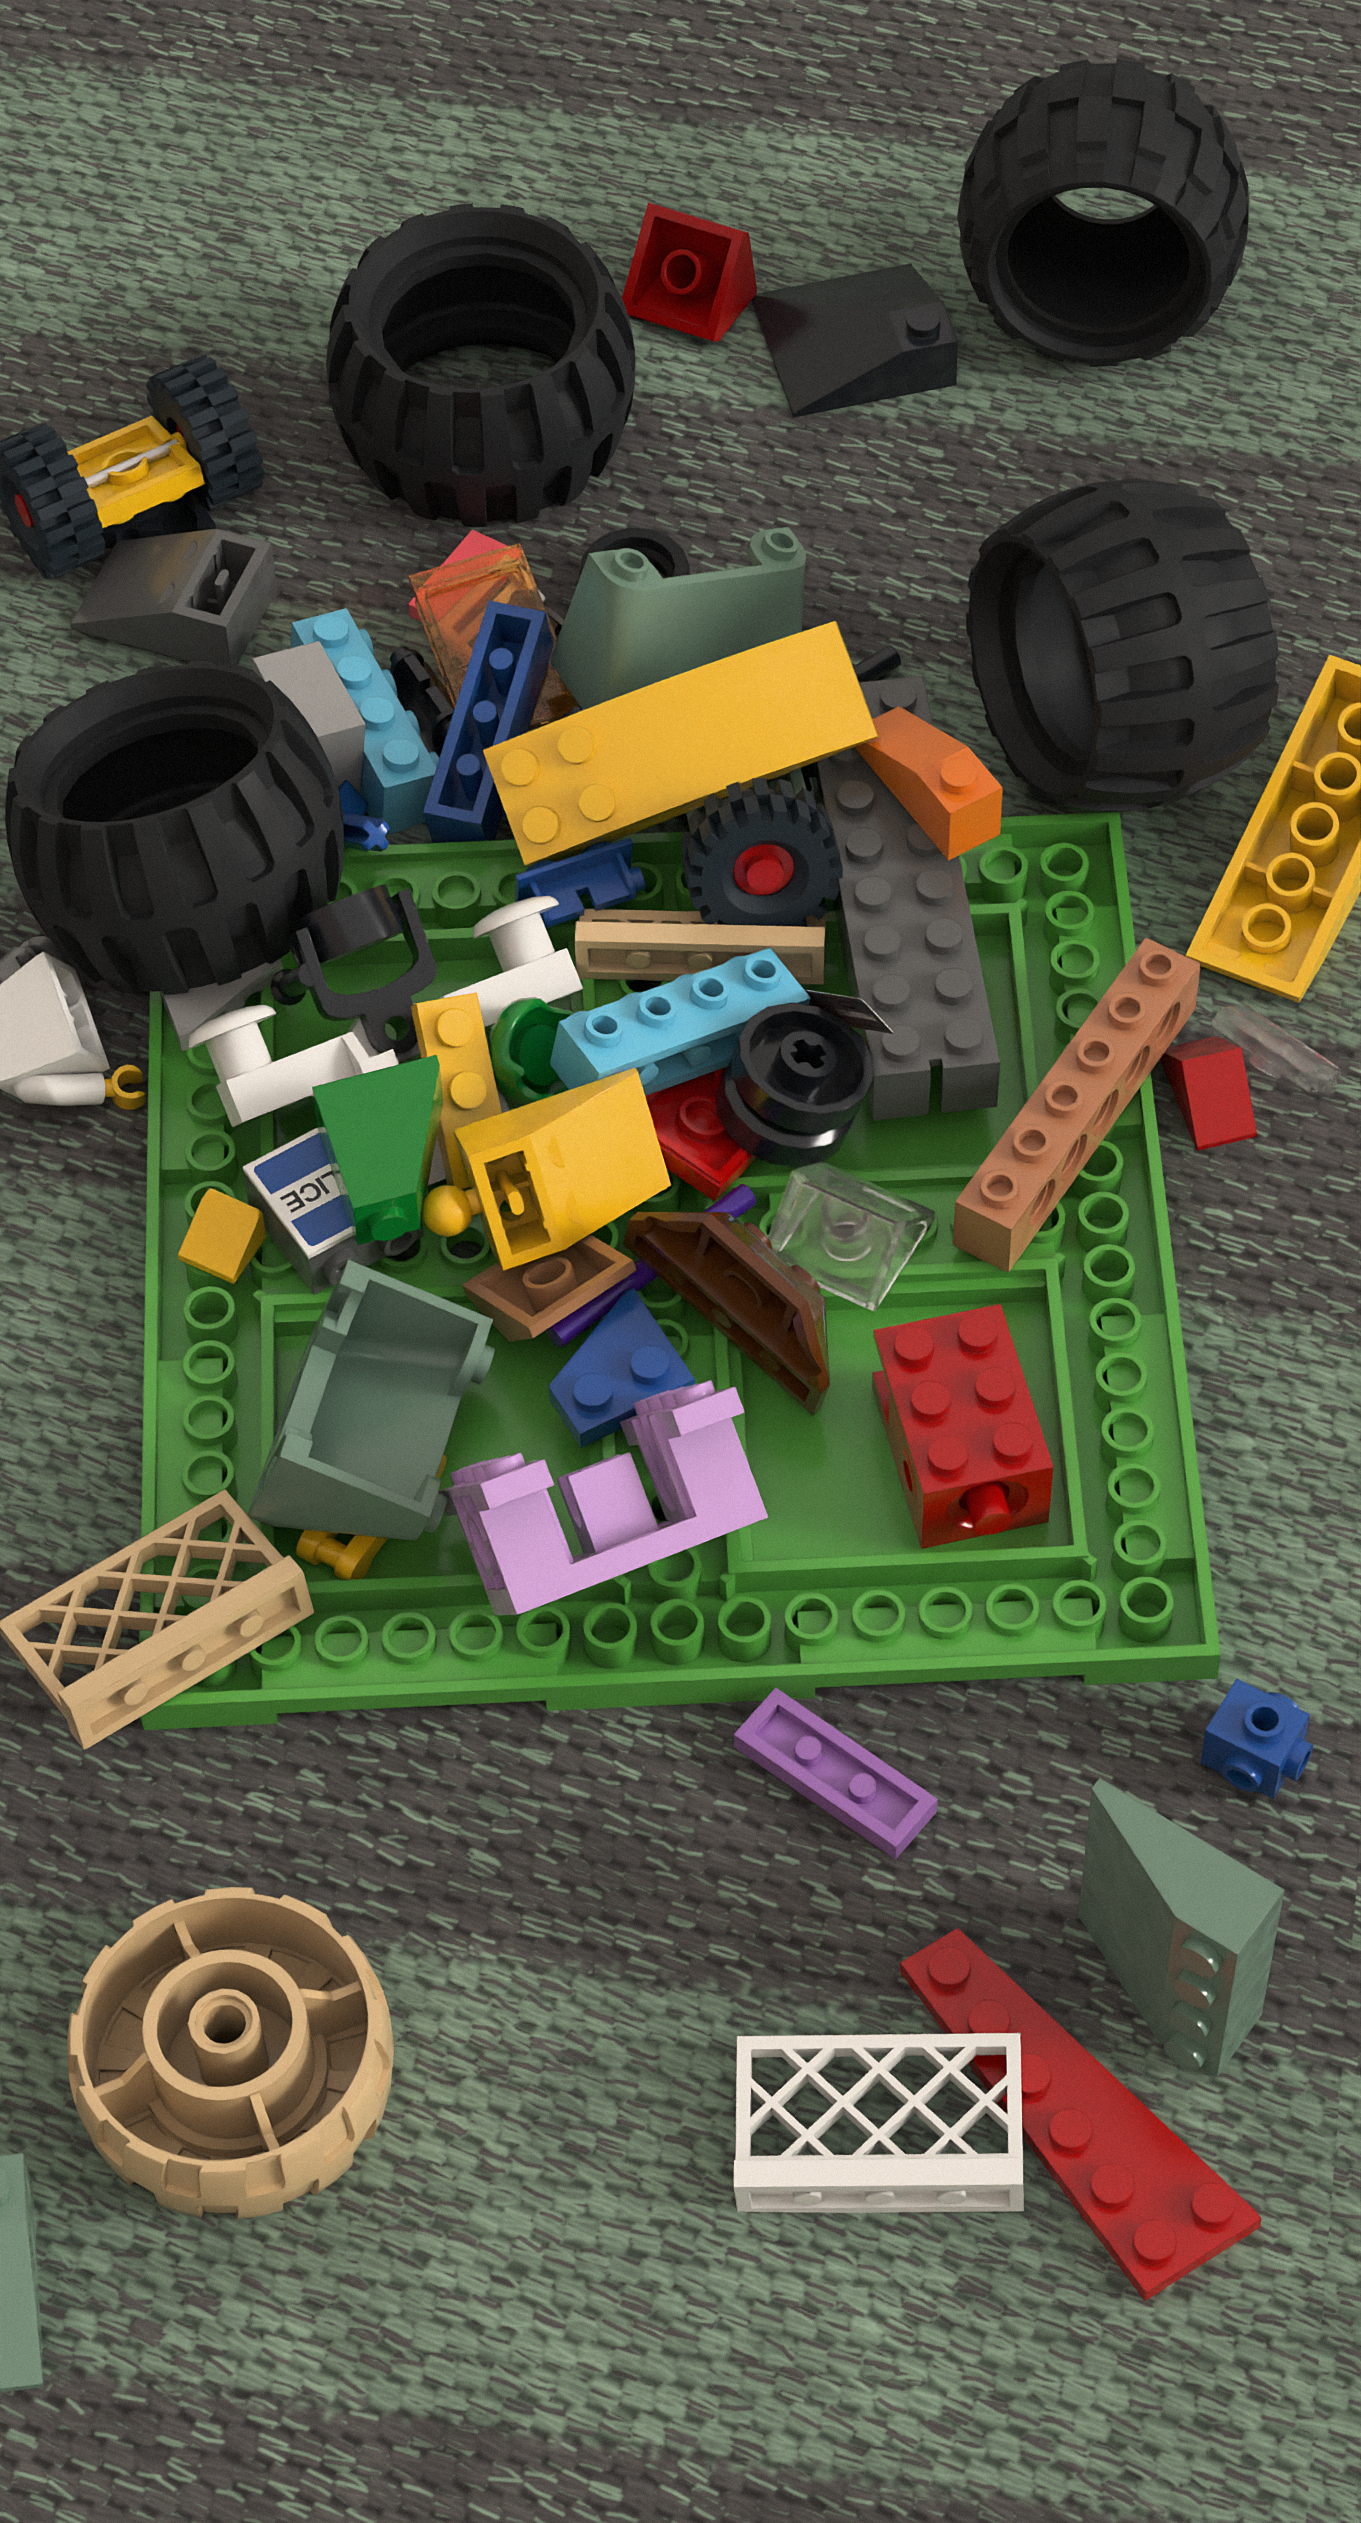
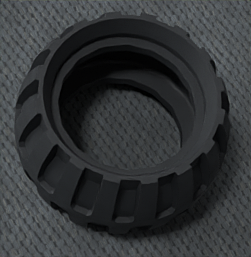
M473 203L452 205L448 211L424 216L423 213L402 221L399 229L385 238L379 236L365 249L357 269L352 268L348 274L333 310L327 347L326 370L329 397L340 433L353 458L378 490L391 501L397 497L408 503L414 514L436 521L439 516L461 520L465 527H487V521L513 518L517 524L538 518L540 510L557 502L565 506L581 495L590 475L600 476L616 451L629 417L635 387L636 358L634 338L625 304L607 267L587 242L581 244L575 239L566 225L551 217L544 220L525 213L524 208L501 204L500 208L473 207ZM474 344L519 346L546 354L557 362L553 367L531 378L487 388L448 387L419 380L405 374V371L410 366L430 355L455 347Z
M1136 479L1096 482L1065 490L1033 504L998 528L982 543L978 550L980 554L979 560L971 568L968 581L970 598L969 611L966 612V631L970 637L973 660L971 664L975 687L979 688L986 711L985 719L992 736L997 738L1006 755L1005 761L1014 775L1022 778L1030 786V793L1041 801L1054 803L1059 807L1089 812H1128L1162 806L1195 794L1218 782L1238 768L1253 754L1252 751L1264 742L1271 728L1268 723L1271 711L1277 705L1279 684L1276 682V657L1279 656L1277 634L1272 628L1267 604L1270 601L1263 577H1259L1249 554L1251 549L1241 531L1235 530L1225 517V510L1214 499L1198 496V490L1168 482Z
M190 661L188 665L162 668L161 665L137 670V674L113 682L108 680L87 689L85 695L66 706L60 705L44 717L43 724L32 736H26L16 750L14 768L9 769L5 795V825L10 857L20 890L34 918L56 948L71 964L96 983L103 980L117 991L130 994H138L140 991H162L164 995L188 993L191 988L214 983L220 986L242 978L241 974L255 969L266 962L272 964L288 954L290 948L285 938L303 929L300 918L336 900L343 870L344 827L340 793L331 764L317 735L298 708L271 680L265 682L252 669L235 665L233 668L216 666L212 661Z

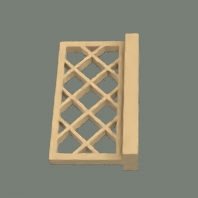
M224 1489L0 1620V1634L64 1715L71 1734L82 1748L86 1750L312 1615L314 1609L303 1570L290 1555L285 1558L281 1556ZM222 1517H225L233 1526L228 1543L197 1540L201 1529ZM157 1555L177 1557L171 1576L140 1574L143 1564ZM191 1558L222 1560L217 1580L186 1577ZM237 1561L264 1563L267 1567L244 1582L231 1581ZM99 1589L120 1590L114 1610L84 1608L83 1606L86 1597ZM134 1592L164 1593L165 1597L160 1612L128 1611ZM180 1595L211 1597L209 1603L187 1616L174 1615ZM43 1622L62 1624L56 1644L28 1642L23 1634ZM77 1625L108 1627L102 1647L71 1645ZM122 1629L153 1631L151 1637L129 1650L116 1649ZM44 1661H50L49 1665L47 1666ZM64 1663L95 1665L94 1671L65 1688L59 1681Z

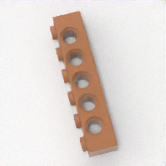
M1148 938L1143 940L955 1201L953 1246L1007 1273L1010 1272L1196 1009L1201 963Z

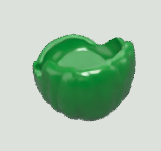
M529 997L511 1002L498 1014L497 1021L490 1031V1045L488 1048L497 1090L513 1108H518L569 1090L551 1067L550 1060L559 1021L566 1019L575 1012L548 1006L541 998Z

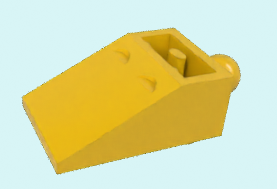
M632 1068L454 1129L453 1132L471 1189L464 1191L453 1185L436 1187L424 1199L422 1217L426 1226L433 1233L450 1237L462 1233L471 1223L473 1216L479 1214L488 1244L504 1271L565 1250L671 1186L637 1069ZM504 1200L508 1203L512 1210L511 1212L500 1211V1206Z

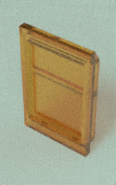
M520 543L409 575V583L416 598V608L454 708L456 707L488 600L546 612ZM546 612L547 619H548V623H549V627H550V631H551V635H552V639H553V643H554V647H555L556 642H557V638H556L555 632H554V630H553V627H552V625H551V622H550V619H549V617H548V614H547V612ZM550 662L547 666L528 731L562 719L566 713L579 705Z

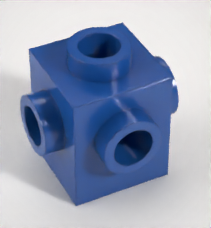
M1236 1678L1205 1730L1201 1764L1222 1773L1223 1777L1230 1784L1248 1792L1258 1791L1274 1799L1286 1777L1297 1781L1309 1761L1313 1744L1305 1740L1310 1714L1300 1710L1298 1705L1285 1695L1276 1692L1266 1693Z

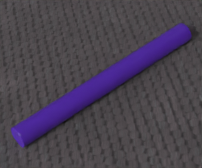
M740 1184L703 1212H730L734 1217L738 1218L756 1205V1198L746 1185ZM638 1259L634 1262L637 1271L546 1329L549 1338L557 1347L563 1348L606 1316L626 1291L634 1288L638 1292L658 1276Z

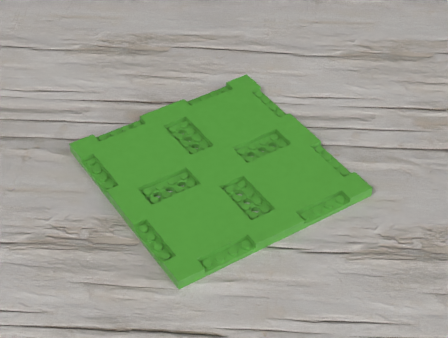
M1120 812L1001 817L999 836L959 855L1000 1060L997 1107L941 1113L939 1104L941 1066L930 1067L929 1115L873 1121L867 1092L839 1151L824 1162L795 1168L770 1164L757 1158L716 1201H713L667 1169L671 1186L591 1233L592 1236L635 1262L638 1258L623 1245L628 1222L637 1212H703L738 1185L744 1184L753 1192L756 1198V1205L737 1219L742 1224L749 1222L757 1226L770 1240L773 1252L790 1267L798 1265L805 1269L818 1283L820 1294L825 1297L830 1386L822 1407L814 1415H811L660 1277H657L637 1292L695 1378V1384L711 1380L715 1391L735 1386L744 1413L731 1418L768 1518L518 1615H494L457 1515L446 1516L444 1511L435 1532L432 1534L423 1530L416 1541L388 1538L374 1556L365 1577L352 1580H340L335 1577L334 1568L323 1562L313 1565L296 1555V1547L304 1530L272 1527L250 1518L283 1558L290 1555L303 1570L314 1613L141 1716L143 1730L278 1724V1713L546 1701L547 1711L763 1701L775 1688L792 1699L815 1698V1688L1071 1675H1082L1083 1685L1217 1679L1221 1653L1151 1072L1009 1273L953 1246L955 1201L1136 952ZM683 832L630 834L612 841L611 843L631 838L633 842L631 868L636 866L640 868L645 881V889L636 892V899L605 909L700 911L699 908H694L682 864L681 854H683L681 839ZM515 839L388 845L382 852L373 850L365 852L344 847L343 870L336 900L329 902L328 905L386 884L391 897L398 892L410 888L429 947L437 964V974L434 980L422 991L410 997L413 1003L432 1001L503 973L489 935L473 939L472 932L475 925L482 918L495 910L515 902L516 875L524 873L529 866L524 865ZM587 893L579 895L584 909H594ZM824 897L828 910L826 913L824 985H800L805 990L850 997L834 902ZM580 917L546 929L555 952L567 948L575 970L576 921H579ZM403 933L372 947L320 966L328 988L334 993L344 995L358 994L381 988L398 979L412 965L413 955ZM291 950L281 958L283 970H294L298 967ZM579 979L583 989L561 999L548 1002L547 1005L575 1013L578 1011H590L618 1001L624 996L635 992L629 988V985L636 980ZM655 981V982H657V983L661 986V985L670 983V982H672V981ZM271 984L264 990L251 994L246 999L245 1005L241 1007L267 1005L277 1013L257 1023L272 1062L347 1034L356 1018L347 1021L324 1019L318 1013L309 990L306 991L302 1001L296 1005H283L273 997L270 988ZM150 991L141 1538L224 1489L248 1515L305 1348L315 1324L335 1285H332L313 1295L267 1231L266 1239L234 1284L178 1259V1253L200 1201L209 1188L248 1204L243 1166L317 1128L314 1100L313 1096L232 1127L216 1088L221 1082L206 1044L181 1051L159 991ZM386 1023L385 1032L387 1036L392 1040H396L395 1029ZM492 1026L484 1028L488 1047L490 1045L489 1036ZM421 1054L405 1059L398 1063L402 1064L421 1059ZM507 1102L509 1110L515 1109ZM446 1178L428 1185L426 1196L436 1187L447 1185ZM504 1200L500 1206V1211L511 1212L512 1210L508 1203ZM477 1214L473 1216L471 1223L462 1233L450 1237L433 1233L426 1226L422 1217L424 1236L415 1240L411 1245L419 1251L415 1257L407 1261H394L386 1256L367 1266L372 1270L484 1315L466 1296L462 1285L497 1263L498 1260L488 1244L480 1216ZM913 1220L925 1224L929 1230L919 1237H906L901 1235L895 1228L904 1221ZM850 1223L861 1227L865 1233L855 1240H842L836 1237L832 1230L841 1224ZM464 1241L475 1242L483 1248L479 1254L471 1258H458L449 1252L454 1245ZM1001 1304L1054 1467L1049 1522L921 1549L872 1389V1372L883 1370L873 1338V1330ZM603 1318L563 1348L557 1347L551 1341L546 1330L532 1339L509 1342L492 1324L485 1345L495 1348L494 1356L483 1382L477 1384L470 1381L461 1397L443 1453L446 1455L447 1460L445 1469L440 1477L439 1491L454 1485L450 1475L451 1472L486 1459L501 1458L506 1455L511 1456L520 1452L525 1463L545 1459L554 1483L553 1486L547 1488L571 1555L575 1556L583 1553L556 1478L612 1456L630 1452L654 1515L656 1510L661 1507L639 1445L629 1446L623 1429H620L580 1448L549 1400V1385ZM222 1517L201 1529L197 1540L228 1543L233 1526L225 1517ZM338 1533L334 1539L348 1545L355 1535ZM157 1555L143 1564L140 1574L171 1576L177 1557ZM191 1558L186 1577L217 1580L222 1560ZM237 1561L231 1581L244 1582L267 1567L264 1563ZM140 1592V1612L159 1613L165 1594ZM180 1595L174 1615L187 1616L209 1603L211 1597ZM140 1630L139 1643L151 1637L153 1631Z

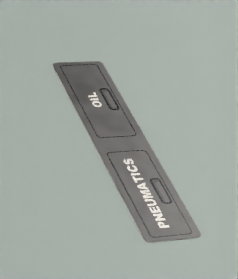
M805 990L811 998L810 1006L819 1007L842 1018L849 1026L893 1034V1031L862 999Z

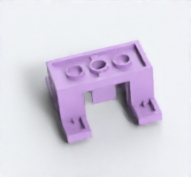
M709 1380L671 1391L667 1390L633 1403L637 1415L620 1422L628 1445H639L663 1509L665 1521L656 1523L630 1452L612 1456L556 1478L583 1553L575 1556L571 1555L547 1488L553 1486L554 1483L545 1459L525 1463L520 1452L511 1456L506 1455L501 1458L486 1459L451 1472L450 1475L454 1485L442 1489L438 1493L448 1496L444 1510L446 1516H458L494 1615L521 1614L768 1518L731 1418L744 1413L735 1386L715 1391L712 1381Z

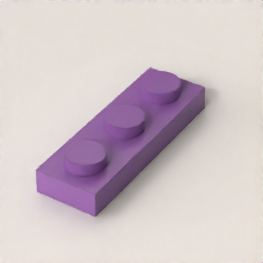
M777 1688L768 1695L734 1733V1748L895 1860L937 1812L938 1799Z

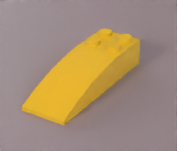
M834 621L656 682L484 749L483 752L524 865L531 867L541 861L551 860L558 862L576 856L593 844L612 842L704 806V800L713 793L719 799L728 796L727 785L739 781L741 791L752 787V778H766V781L879 738L838 624Z
M1329 655L1185 955L1201 963V967L1300 1003L1319 971L1361 892V666Z

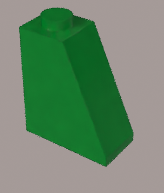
M437 1055L313 1086L316 1124L357 1245L376 1240L390 1241L402 1236L406 1232L420 1229L422 1207L427 1193L443 1106L440 1064Z

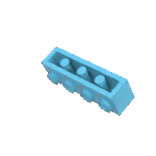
M347 608L292 622L291 648L320 641L366 724L360 795L368 803L366 811L369 816L383 819L388 823L390 829L386 835L426 822L423 810L439 757L435 752L429 753L421 740L419 724L414 713L411 710L405 711L397 698V689L393 676L389 670H381L374 658V649L368 632L365 629L359 630Z
M767 948L747 956L733 957L724 964L696 974L682 975L670 983L641 993H630L618 1001L590 1011H578L570 1015L566 1019L559 1021L550 1065L569 1090L636 1068L644 1094L647 1096L727 1067L737 1042L751 1017L768 1006L786 1003L809 1005L811 998L773 950Z

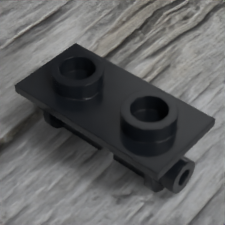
M407 646L400 647L390 656V673L395 681L397 698L405 711L411 710L414 713L419 724L421 740L429 753L435 752L440 758L456 703L429 664L424 662L421 653L417 650H411Z

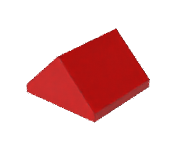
M648 202L622 296L628 315L713 342H719L757 294L749 232Z

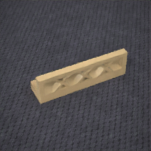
M585 909L584 915L580 916L579 921H576V972L579 979L674 981L682 975L696 974L724 964L733 957L747 956L771 948L799 984L824 985L826 914L820 920L809 914L806 917L808 927L718 925V922L706 924L701 918L700 911L615 909L595 911V909Z

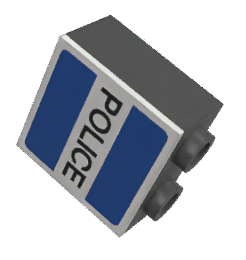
M318 1127L243 1166L248 1205L259 1209L263 1213L265 1230L313 1295L332 1285H336L348 1260L367 1267L388 1255L394 1256L404 1252L415 1240L424 1236L421 1221L420 1229L406 1232L396 1239L390 1241L376 1240L357 1245Z

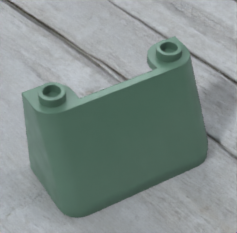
M783 527L763 530L751 537L747 547V556L753 566L662 578L647 557L634 549L623 548L620 550L589 553L549 661L582 710L703 665L802 632L806 552L790 528Z
M348 1260L315 1324L305 1348L247 1516L272 1527L413 1541L418 1539L423 1530L433 1534L442 1518L448 1501V1496L438 1493L441 1479L436 1478L461 1397L470 1381L477 1384L483 1382L492 1362L495 1348L485 1344L493 1319Z

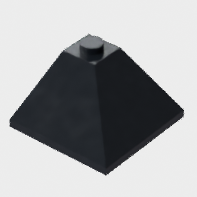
M911 263L757 293L751 300L793 418L956 385L958 339L943 301Z

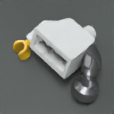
M46 936L32 937L20 947H13L0 960V1089L21 1099L24 1103L56 1106L102 1104L105 1097H112L113 1102L125 1110L141 1107L146 1102V1093L141 1091L127 1093L120 1089L121 1086L127 1083L137 1084L143 1082V1073L139 1068L127 1064L119 1067L114 1072L112 1078L104 1079L102 1075L110 1067L75 966L65 958L51 939Z

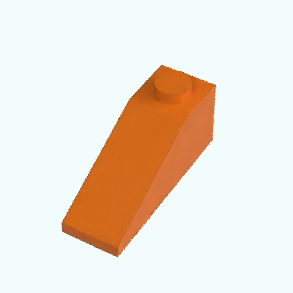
M900 706L873 719L879 738L855 746V749L948 861L1000 835L1003 787L968 746Z

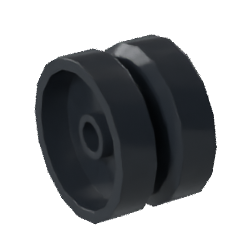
M798 1003L768 1006L748 1020L737 1042L731 1060L716 1090L717 1114L727 1134L746 1152L770 1164L795 1168L820 1164L839 1151L873 1081L872 1056L862 1037L842 1018L816 1006Z

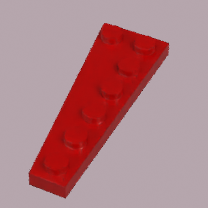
M956 1928L900 1962V1973L946 2034L1020 2033L1022 2137L1144 2301L1260 2228L1262 2218L1255 2209L961 1930ZM976 2055L968 2063L988 2091L1007 2075L1006 2055ZM1006 2094L997 2103L1008 2114Z

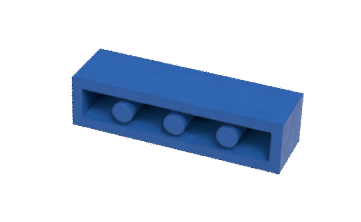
M488 600L423 810L432 843L495 840L502 818L500 796L483 750L528 732L554 647L545 611Z

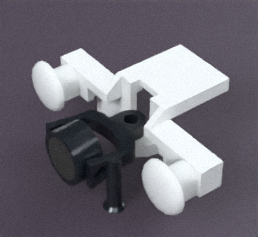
M386 884L351 895L304 915L300 918L303 929L285 938L298 967L294 970H281L275 974L270 986L273 997L283 1005H296L302 1001L306 991L309 990L318 1013L324 1019L347 1021L356 1018L347 1034L272 1062L257 1023L277 1013L267 1005H256L223 1014L200 1026L190 1035L189 1049L206 1044L221 1082L216 1088L232 1127L313 1096V1086L398 1065V1062L420 1054L411 1006L416 1003L412 1002L410 996L422 991L434 980L437 974V964L429 947L410 888L398 892L391 897ZM551 896L531 897L511 903L482 918L474 927L472 932L473 939L489 935L503 973L442 996L439 999L477 992L484 1028H487L496 1023L498 1014L505 1006L517 999L536 997L548 1003L583 989L567 948L555 952L540 915L558 906V901ZM403 933L413 955V961L409 969L398 979L381 988L358 994H338L328 988L320 965L357 953ZM386 1023L395 1029L396 1040H392L387 1036L385 1032ZM497 1090L502 1113L510 1111L505 1097ZM438 1136L436 1138L428 1185L446 1178Z

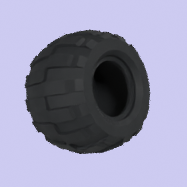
M1086 59L1060 65L1059 72H1055V74L1046 78L1034 76L1014 90L1013 95L1005 100L1002 108L997 109L992 121H987L965 164L957 213L960 230L959 245L964 266L979 302L987 304L988 311L994 316L993 322L1012 339H1023L1035 346L1036 353L1061 362L1069 359L1090 363V367L1118 366L1119 362L1138 358L1147 361L1171 351V345L1176 343L1180 337H1193L1209 321L1210 316L1219 308L1228 286H1231L1242 262L1248 234L1249 186L1243 164L1240 162L1235 139L1215 106L1203 105L1201 103L1200 96L1195 94L1194 86L1173 73L1164 76L1145 69V63L1117 59L1116 63L1091 64ZM1081 188H1108L1142 197L1154 205L1134 216L1120 219H1101L1074 211L1055 195Z

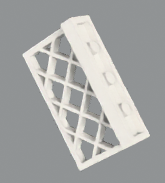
M1020 2033L737 2036L736 2160H734V2193L737 2212L898 2213L1024 2211ZM943 2055L956 2056L949 2062ZM976 2055H1006L1007 2075L987 2094H984L960 2072ZM853 2056L869 2072L842 2096L818 2072L834 2057ZM872 2056L885 2057L878 2063ZM905 2056H924L940 2070L915 2095L889 2073ZM782 2057L798 2073L771 2097L752 2079V2058ZM801 2057H814V2058L807 2063V2062L804 2061ZM879 2081L905 2104L880 2129L853 2106ZM949 2081H952L976 2103L951 2128L925 2106ZM809 2082L833 2106L807 2130L782 2106ZM1006 2094L1008 2114L996 2104ZM752 2096L762 2105L753 2115ZM987 2113L1008 2132V2153L978 2154L961 2137ZM914 2114L941 2137L924 2154H905L889 2139ZM843 2115L869 2137L852 2155H834L818 2140ZM772 2116L798 2138L781 2155L751 2156V2135ZM952 2147L958 2154L944 2153ZM879 2148L886 2153L885 2155H872ZM807 2149H809V2150L812 2151L815 2155H802V2154H803Z

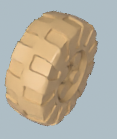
M227 1887L206 1889L205 1895L174 1903L173 1899L153 1907L132 1921L134 1927L125 1933L112 1947L105 1945L93 1960L81 1981L83 1998L77 2012L70 2014L67 2038V2065L70 2086L77 2113L96 2150L128 2186L136 2182L155 2195L158 2205L201 2218L203 2212L236 2213L237 2219L259 2217L282 2211L284 2203L308 2192L317 2195L352 2166L353 2153L364 2139L370 2140L374 2136L383 2117L390 2094L394 2055L391 2018L384 1992L368 1959L351 1936L345 1935L342 1937L332 1927L325 1913L310 1904L288 1895H283L279 1899L255 1894L253 1888Z

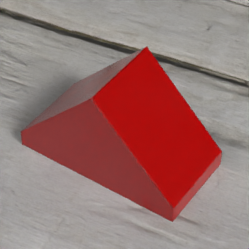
M1214 1036L1167 1048L1160 1061L1197 1151L1257 1136L1242 1047L1221 1037Z

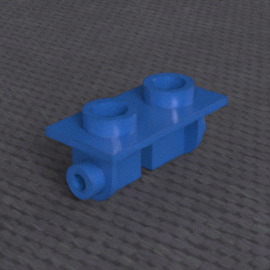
M631 838L615 843L599 842L589 846L579 855L558 862L546 860L532 865L524 873L516 875L515 902L539 896L555 898L559 905L540 914L547 929L584 915L585 909L579 895L587 893L595 911L636 899V892L645 889V881L638 866L631 868L633 846Z

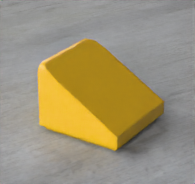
M209 1188L200 1201L178 1253V1259L234 1284L266 1239L263 1213L251 1205Z

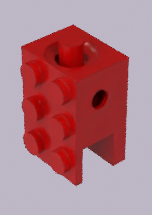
M1001 1304L873 1330V1338L883 1370L872 1372V1389L921 1549L1049 1522L1054 1467Z

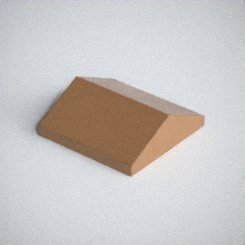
M589 1234L565 1250L504 1271L499 1262L464 1283L462 1287L466 1296L485 1316L493 1319L492 1324L509 1342L536 1337L637 1270L632 1259Z

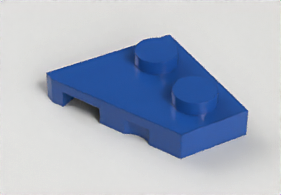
M632 1288L620 1297L549 1385V1400L580 1448L622 1429L621 1421L637 1415L633 1403L667 1390L671 1391L695 1384V1378L638 1293Z

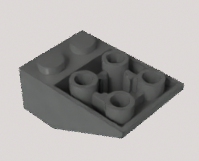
M221 529L117 541L72 620L71 629L189 662L212 661L216 666L233 668L238 664L277 591L272 544Z

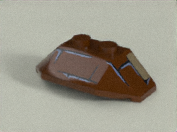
M637 1212L628 1222L623 1245L811 1415H814L822 1407L830 1386L825 1297L820 1294V1288L816 1280L798 1265L790 1267L772 1251L770 1240L757 1226L749 1222L742 1224L730 1212Z

